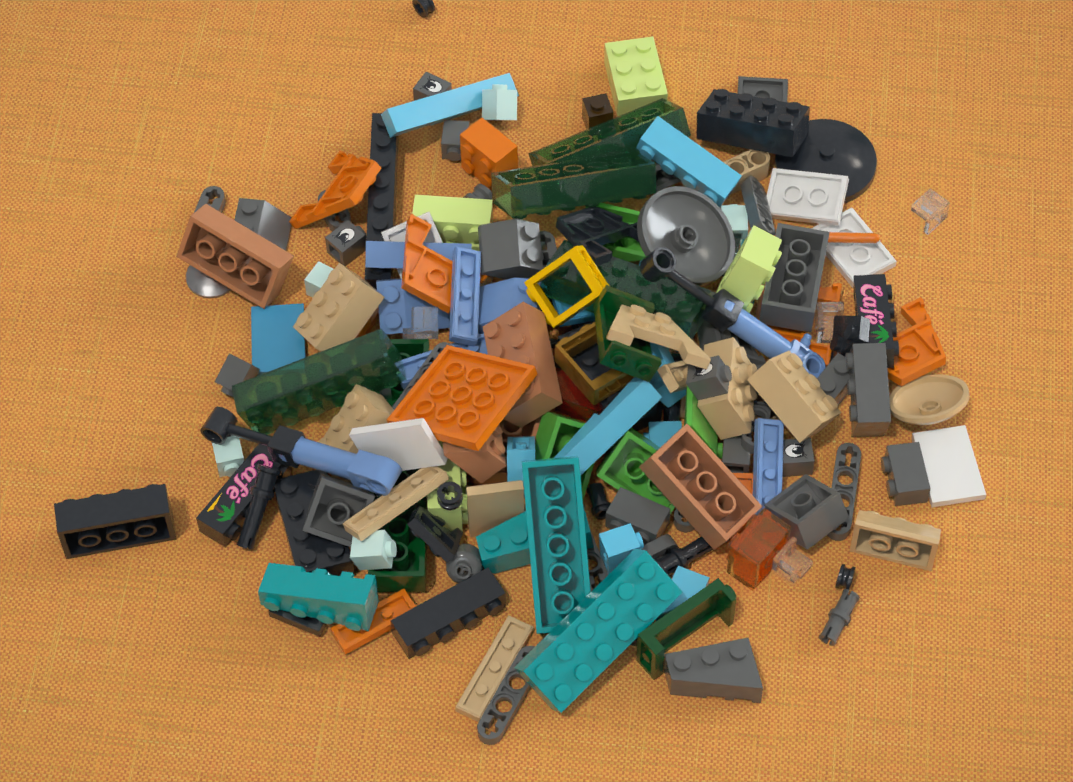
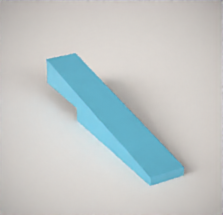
M510 73L388 108L381 116L388 134L392 138L482 109V90L492 89L494 84L507 85V90L517 89Z
M634 377L600 415L594 413L554 458L578 456L581 476L645 415L662 396L649 382Z

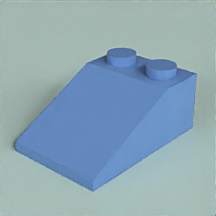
M514 277L480 286L478 335L484 333V325L523 301L540 310L538 303L533 302L527 295L526 289L528 288L524 282L529 278Z
M402 278L376 280L377 291L385 297L378 306L381 335L450 328V313L448 314L402 289Z

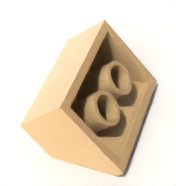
M859 510L854 526L850 552L932 571L941 529L934 528L929 524L908 522L900 517L891 518L883 516L875 511Z

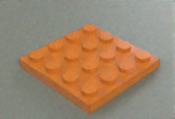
M446 345L387 418V422L392 423L424 418L438 441L479 451L537 376V370L533 365Z

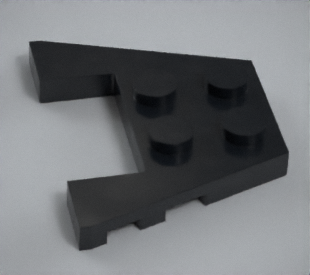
M596 206L557 217L556 228L574 247L583 245L596 266L608 263L612 258V251L602 245L615 243L617 240L628 236L639 242L637 222L633 224L623 222V216Z

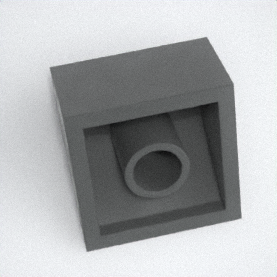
M239 198L234 220L287 251L292 227L289 221L292 217L265 200Z
M511 219L483 224L478 227L482 275L502 279L514 277L530 279L543 269L539 223Z
M320 473L302 531L351 547L353 536L345 531L343 523L371 504L375 498L374 492L355 487L351 483Z
M807 474L764 505L790 540L807 550L849 518L840 493Z

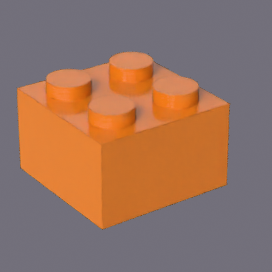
M481 117L460 134L461 166L466 173L474 175L481 184L490 188L496 194L518 178V146L484 118Z

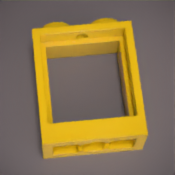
M583 245L573 247L524 282L528 288L526 289L527 295L533 302L538 303L545 315L546 323L552 325L553 328L563 325L592 305L605 285L609 286ZM572 260L592 293L558 315L538 283Z

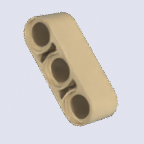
M751 149L724 161L726 165L742 175L730 195L740 191V184L749 176L755 177L759 182L767 177L770 162L768 152Z

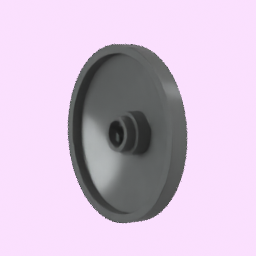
M681 186L664 188L648 199L639 213L637 233L645 256L659 247L669 249L676 258L674 270L698 287L706 286L716 281L727 271L732 263L735 254V239L732 227L720 207L703 193Z

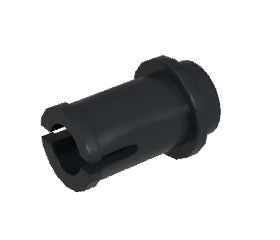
M593 483L586 490L592 504L591 513L597 519H605L606 512L611 503L607 500L604 485L602 483Z

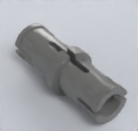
M849 589L843 590L835 608L831 609L828 613L829 620L819 635V639L825 644L831 640L830 646L836 645L844 626L849 625L851 621L849 616L860 599L859 595L854 591H851L850 595H848Z

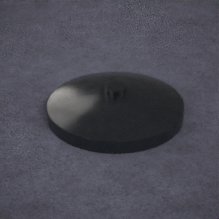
M832 119L809 120V133L793 157L775 154V168L848 176L849 182L844 203L855 200L870 187L875 177L877 166L876 152L870 140L860 130L850 124Z

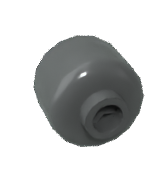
M460 544L455 557L446 563L447 574L456 583L468 579L483 569L479 549L471 544Z

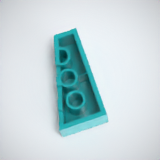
M583 506L587 549L593 548L594 544ZM526 511L476 536L484 569L489 568L492 574L530 564Z
M268 563L258 590L260 604L269 610H283L301 618L308 616L316 618L325 624L337 623L345 625V627L354 631H359L360 629L369 631L379 603L375 575L366 574L364 579L354 578L352 572L342 571L341 576H334L329 574L326 569L319 568L309 573L301 566Z

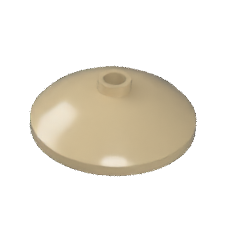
M941 374L921 376L903 386L899 385L889 395L890 413L897 419L909 424H937L954 417L967 405L970 398L969 388L963 380L954 376Z

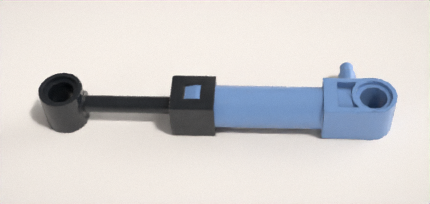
M659 247L640 262V272L646 280L657 282L662 278H668L704 303L706 307L701 317L721 332L728 329L769 359L790 350L791 353L796 354L802 360V366L805 370L816 378L826 368L823 358L809 349L812 339L810 334H804L800 342L796 339L790 342L743 309L744 302L727 290L721 289L711 296L674 270L676 258L669 249Z
M215 407L200 430L207 440L218 445H223L227 437L231 435L265 445L274 462L296 469L299 465H303L351 480L353 486L374 492L377 496L388 495L402 472L400 465L388 457L359 450L357 454L306 439L303 432L281 425L273 436L237 426L238 420L236 416L223 407Z

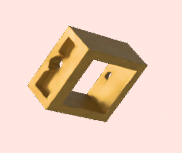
M595 322L586 324L579 332L570 337L562 338L555 345V362L593 405L621 390L634 378V376L612 368L591 381L572 359L575 355L598 343Z

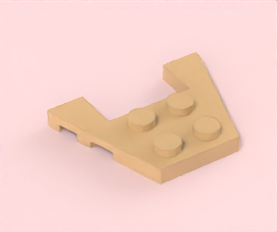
M621 305L606 337L608 340L617 341L627 346L631 345L635 337L678 350L684 363L704 369L708 368L711 361L710 357L668 315L657 312L655 315L646 312L644 308L637 305H631V307Z

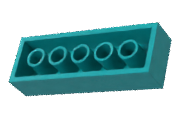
M578 456L522 461L537 634L550 633L591 592Z
M634 549L514 669L552 710L562 713L682 591L646 550Z

